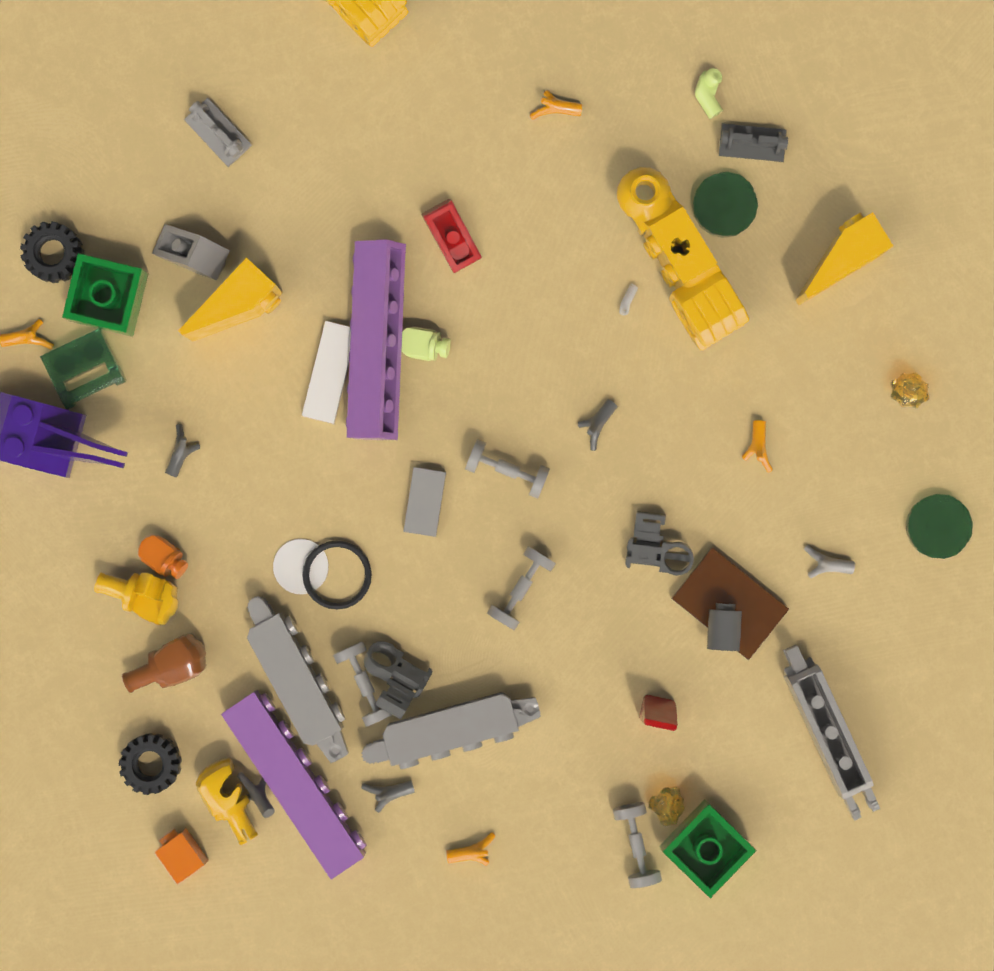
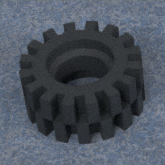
M41 222L39 227L34 225L30 228L32 232L29 235L26 233L23 237L26 239L25 244L21 243L20 249L23 250V254L20 256L21 260L26 264L24 265L25 268L32 275L45 282L59 283L60 280L64 282L69 280V276L73 275L78 253L84 255V250L81 248V245H83L81 240L71 229L58 222ZM51 240L61 242L64 247L62 260L54 265L44 263L40 255L42 246Z
M148 733L130 741L127 747L121 752L122 758L119 759L118 766H121L119 773L121 777L124 776L126 786L130 785L133 787L132 791L136 793L139 791L143 792V795L157 794L175 782L177 775L181 771L180 763L182 759L178 755V747L173 746V741L170 738L166 739L161 734L153 735ZM152 751L161 757L163 766L158 775L146 776L140 771L138 760L144 752Z

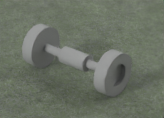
M477 439L465 470L475 473L479 461L495 467L496 472L514 479L520 477L532 482L533 486L529 495L537 499L539 498L550 468L541 465L537 476H532L520 471L521 467L502 459L495 461L483 456L482 453L486 442Z
M529 546L523 555L534 562L525 577L523 575L520 577L510 593L512 598L504 611L491 605L487 612L488 615L513 630L516 629L520 622L509 614L518 600L522 601L533 583L531 578L537 568L541 565L551 572L556 564Z
M362 641L334 654L333 657L337 664L349 659L356 673L354 676L362 696L367 697L373 712L362 717L367 727L392 714L382 708L379 709L375 705L376 700L372 694L375 690L366 671L362 672L355 657L367 650Z
M644 802L622 805L613 809L615 820L628 819L631 830V834L628 835L633 858H637L640 872L628 876L630 888L647 887L662 881L660 870L646 871L643 857L646 856L642 834L637 831L634 818L647 813Z

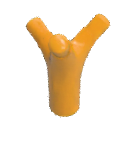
M546 90L543 94L545 97L541 99V103L546 106L530 114L532 120L542 115L554 113L580 117L582 104L560 100Z
M38 319L26 329L0 334V344L2 347L34 344L52 350L54 344L36 335V331L43 324L41 319Z
M755 420L753 421L752 443L749 449L742 455V458L746 461L756 453L757 461L762 463L767 472H771L773 469L768 461L765 446L766 421Z
M491 832L485 839L474 845L447 850L448 863L473 860L488 865L489 860L483 857L488 855V851L483 849L496 837L495 834Z

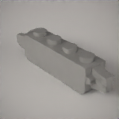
M263 596L252 598V600H249L247 608L255 627L249 629L247 639L300 738L305 744L312 746L317 744L330 763L343 758L349 753L341 731L344 728L342 721L345 720V716L338 703L331 704L326 695V692L330 691L323 675L321 673L316 675L310 664L314 662V659L306 645H299L295 634L299 632L290 616L284 617L282 612L276 615L271 605L268 604V601Z
M797 645L783 650L790 665L783 669L786 674L783 677L838 796L844 800L854 821L861 818L860 809L852 796L861 791L865 796L868 807L873 812L879 810V804L871 788L874 786L873 781L822 670L818 664L813 662L811 657L804 659Z
M499 692L391 722L382 734L383 739L373 741V743L370 742L362 749L363 761L374 764V762L379 763L390 760L391 766L399 764L400 769H406L418 765L419 758L431 755L432 761L442 759L451 755L450 750L462 747L464 752L482 747L481 741L494 738L495 743L507 741L514 738L513 732L519 731V726L541 717L539 706L535 697L511 700L510 696Z

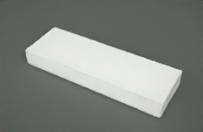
M325 321L302 412L303 417L332 424L335 423L349 367L350 327Z

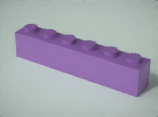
M387 239L355 241L353 286L351 290L352 318L350 320L351 343L349 352V383L347 386L348 413L346 418V438L398 440L406 244Z
M256 690L221 715L329 878L333 879L364 858L366 852L363 848L367 844L358 830L352 832L345 822L349 818L339 802L333 804L327 795L330 792V788L321 775L315 777L309 768L312 761L302 747L297 750L291 741L294 734L284 720L279 722L272 711L276 708L270 697L266 693L261 695Z

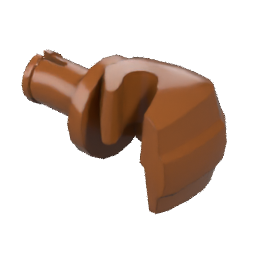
M189 633L166 643L158 651L149 652L148 664L122 674L126 689L129 693H132L134 690L154 682L162 688H167L199 676L207 666L205 646L192 633Z

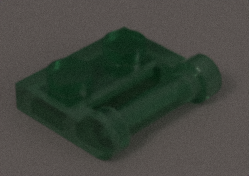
M100 328L40 356L60 400L67 410L75 407L76 402L113 384L118 386L126 382L124 373L118 365ZM106 364L108 373L73 390L68 389L66 382Z

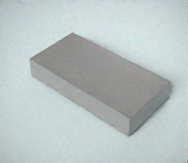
M413 468L404 532L436 537L446 472Z

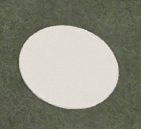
M295 539L287 542L278 550L273 562V571L277 582L285 590L294 594H307L303 584V566L310 553L319 545L310 540ZM324 551L316 556L310 567L309 578L314 591L323 584L328 574V559Z

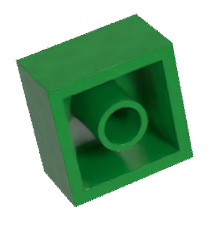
M78 253L62 318L70 322L133 337L149 274L141 268Z
M705 799L659 846L662 852L710 899L757 851Z

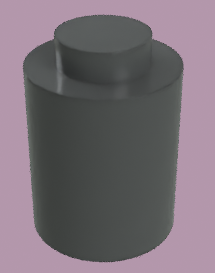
M716 603V609H709L707 649L740 651L742 611H735L736 604Z

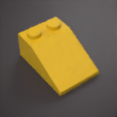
M860 212L839 227L841 233L833 239L795 301L798 305L821 293L894 247L873 212L866 217Z
M246 257L178 331L193 342L258 318L264 312L270 314L280 304L281 299L279 296L283 292Z

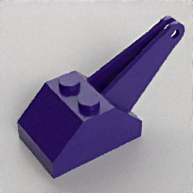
M0 392V461L70 478L74 461L112 465L120 468L125 466V463L90 454L77 453L79 442L95 449L127 457L128 452L116 449L82 434L87 415Z

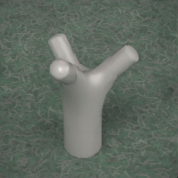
M809 545L805 546L804 550L818 561V566L808 573L810 578L825 572L853 574L855 569L854 561L831 558L815 551Z

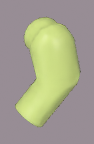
M716 68L704 71L700 75L695 89V97L709 120L723 112L715 98L718 85L722 81V74Z

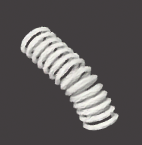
M633 284L629 286L631 288H628L629 290H627L628 292H626L627 294H625L626 296H624L625 298H623L624 300L620 304L619 313L621 315L629 313L630 304L638 290V287Z

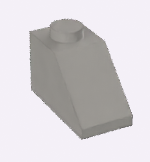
M165 224L152 254L192 272L217 280L220 272L225 267L226 258L230 250L201 235Z

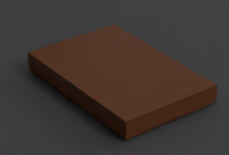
M714 548L708 551L671 598L707 628L709 609H716V603L736 604L735 611H742L740 651L737 652L747 660L753 656L789 610L788 607Z

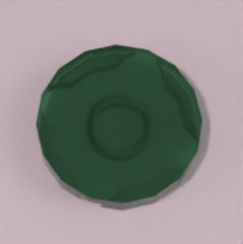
M721 172L704 179L697 188L692 203L693 213L699 226L710 235L721 238L734 237L745 231L755 219L758 200L754 188L749 181L739 174Z
M933 494L924 497L912 506L907 516L906 533L909 542L919 553L929 558L946 559L957 555L963 550L972 536L973 521L969 510L959 500L950 495Z

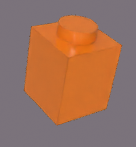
M187 828L179 834L173 829L158 840L162 846L155 851V854L177 885L209 861Z

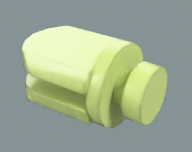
M409 327L402 332L401 352L406 356L426 361H435L438 353L440 357H448L451 340L443 338L441 341L440 332L421 327Z

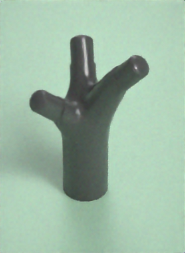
M609 399L593 417L578 422L579 428L589 427L587 434L591 435L590 450L592 451L597 449L598 437L604 424L618 408Z
M182 424L176 425V444L165 471L166 474L173 477L178 476L186 457L200 449L199 443L186 447L187 438L184 436Z
M242 772L238 773V779L249 792V794H246L249 800L254 801L264 818L272 816L275 809L266 796V782L263 777L258 785H254Z
M412 780L385 787L371 786L363 783L361 786L363 790L376 794L375 799L379 803L375 811L378 813L390 801L415 793Z

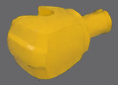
M100 572L94 587V592L103 593L122 599L123 610L133 611L142 619L158 625H166L170 617L178 609V588L172 582L157 578L152 574L133 573L131 578L124 580Z
M223 758L199 773L196 787L211 816H214L216 821L227 820L238 839L239 845L247 843L248 839L243 829L250 840L258 836V833L244 811L250 800L247 795L240 797L242 784L238 783L230 794H223L221 791L223 782L234 770L232 759Z

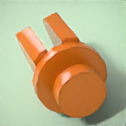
M155 535L146 537L138 548V555L141 561L164 577L171 573V576L179 579L188 567V563L181 560L183 554L180 552V549L163 537Z

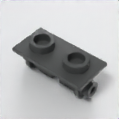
M722 123L719 156L784 162V154L788 146L787 130Z

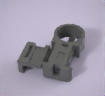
M637 511L634 537H637V541L633 543L634 538H630L628 541L625 562L627 568L631 567V563L660 567L659 572L678 576L687 573L692 568L694 555L686 543L680 541L666 542L663 541V536H659L661 525H665V514ZM643 519L659 520L660 523L645 522ZM679 547L683 548L686 552L688 551L689 555L666 552L669 549ZM665 559L690 563L682 570H673L667 566Z
M378 641L373 643L368 649L363 660L364 666L371 675L386 681L390 687L387 692L385 690L382 691L375 705L401 719L413 697H419L432 675V669L429 668L425 672L404 660L402 658L404 653L396 649L392 644ZM372 653L386 655L391 661V666L387 667L376 662L372 658Z

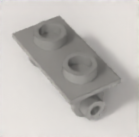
M209 98L202 103L197 101L189 108L191 113L184 120L227 167L233 164L252 146Z

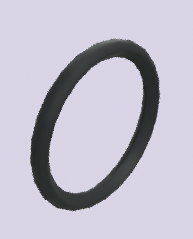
M336 540L323 543L310 553L303 566L302 576L305 589L312 600L328 609L339 610L349 608L362 600L370 587L372 572L368 558L362 550L349 542ZM334 547L346 548L355 553L362 561L365 570L364 584L359 593L352 599L340 603L329 602L318 596L313 590L309 578L310 567L316 556L322 551Z

